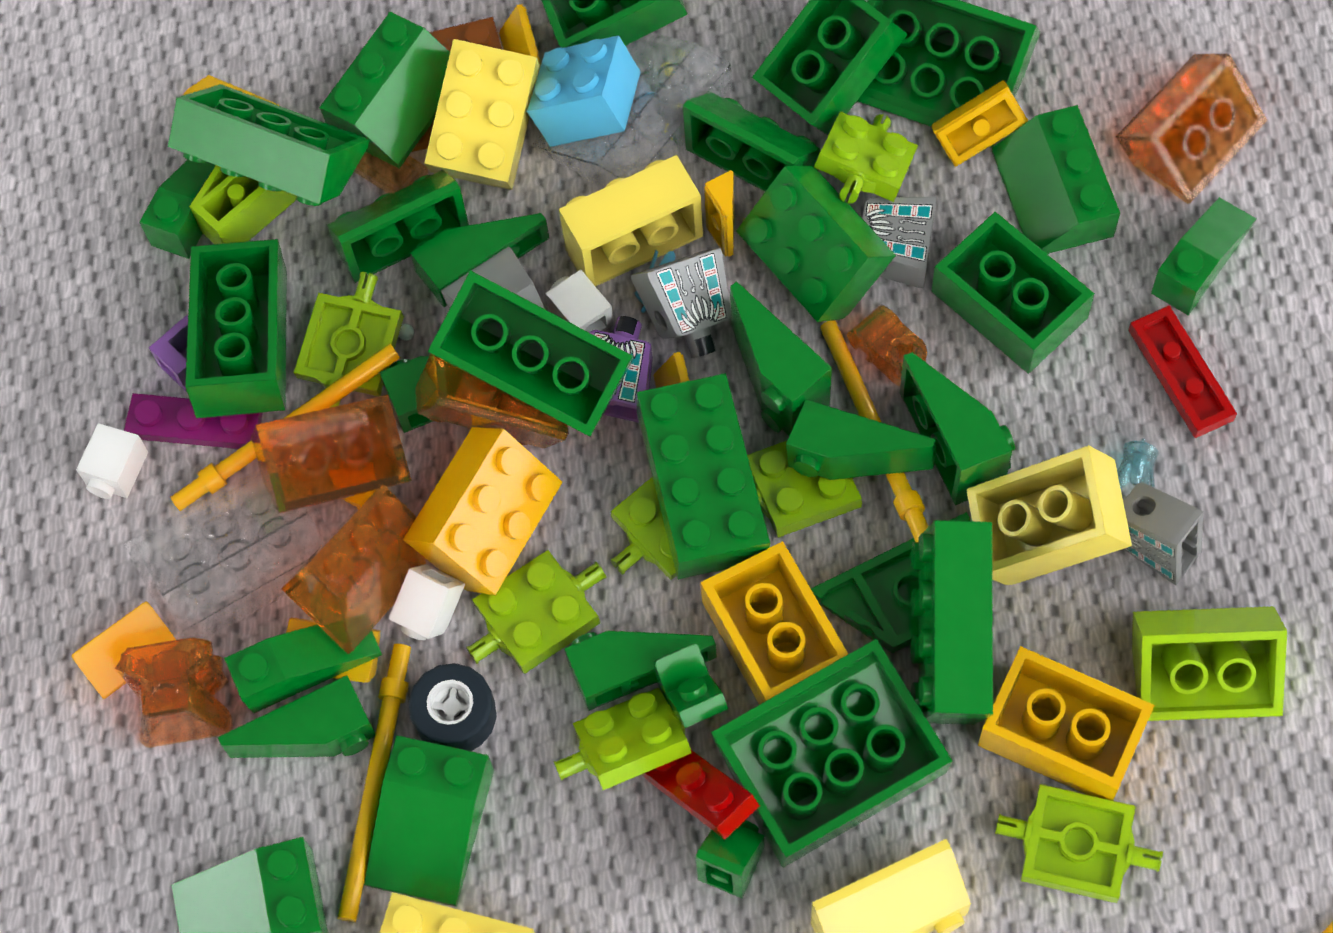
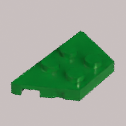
M965 512L949 521H970V517ZM914 538L811 588L821 606L870 639H877L879 644L892 654L911 645L912 636L918 635V617H912L911 614L912 589L918 588V570H912L911 548L912 543L915 542Z

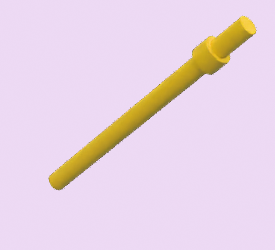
M835 320L824 322L820 327L821 332L859 416L881 422ZM904 472L885 474L896 497L893 500L895 509L900 519L907 522L915 542H918L921 533L929 527L923 515L925 511L923 501L918 491L912 490Z
M390 343L216 465L211 462L197 472L198 478L170 496L172 502L179 511H182L209 491L211 494H214L228 484L226 479L401 357Z
M393 644L387 677L381 679L378 698L382 702L337 917L339 920L357 921L383 779L389 762L400 703L406 702L409 683L405 681L411 647L405 644Z

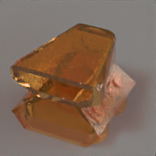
M190 637L127 648L120 655L121 659L115 669L137 697H139L138 732L139 740L143 746L152 748L217 737L232 730L233 720L231 713L213 696L229 681L223 673L222 658L213 655L212 642Z

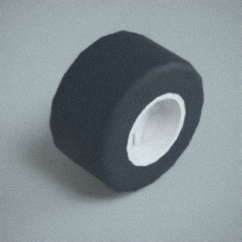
M456 663L438 665L425 672L413 686L408 701L410 719L422 741L467 751L478 748L486 741L493 731L497 718L495 700L484 677L471 667Z

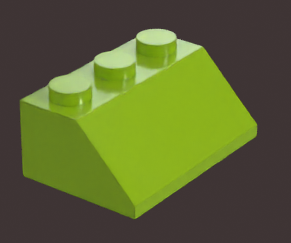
M1274 606L1133 612L1132 656L1137 697L1155 705L1148 721L1283 716L1287 629Z

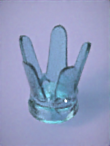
M1144 438L1141 441H1130L1123 445L1122 462L1117 470L1121 490L1129 481L1133 485L1142 482L1149 485L1150 481V486L1155 488L1153 468L1159 451L1153 445L1146 443Z

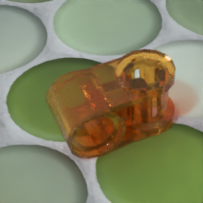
M879 305L847 332V338L851 346L855 350L860 348L867 355L865 360L873 363L899 387L903 361L900 362V360H903L905 354L913 352L926 362V344L906 327L892 310L884 305Z

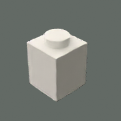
M579 270L570 277L564 276L558 279L551 286L550 290L545 293L549 312L587 332L592 330L606 331L614 325L611 304L582 270Z
M98 423L76 471L87 485L86 489L90 493L104 499H111L113 494L128 498L146 459L148 450L139 435Z
M427 564L410 568L388 619L401 625V631L405 635L417 640L424 641L444 634L465 587V583Z

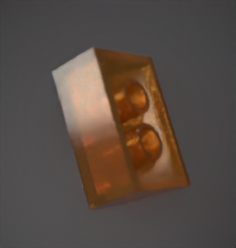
M1194 54L1116 135V138L1136 168L1181 200L1190 204L1267 122V118L1230 54Z
M430 354L415 388L417 414L426 416L435 422H449L467 427L470 430L472 427L500 428L506 430L521 445L529 444L543 449L565 441L569 434L568 426L563 422L433 354Z
M388 395L257 424L251 435L262 480L278 514L412 481Z
M382 484L353 511L281 590L345 652L350 654L395 604L408 570L426 564L425 558L403 540L415 521L416 516Z

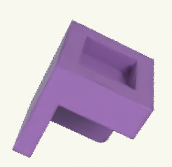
M188 315L149 347L158 366L186 392Z

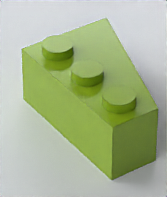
M216 165L189 207L201 232L214 244L247 242L294 203L296 195L286 191L263 189L258 185L257 180L246 176L233 177L221 172V167Z

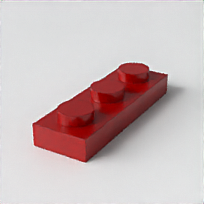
M1170 305L1130 323L1129 333L1194 438L1235 420L1236 410Z
M692 750V753L642 774L652 785L724 840L760 806L749 791Z

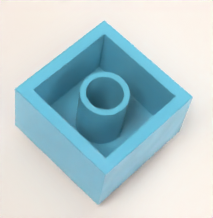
M619 35L604 39H593L587 43L570 47L555 48L544 53L527 113L550 147L624 132L641 71Z

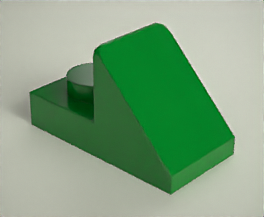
M696 643L654 662L657 685L684 728L729 709L722 691L709 675L699 646Z

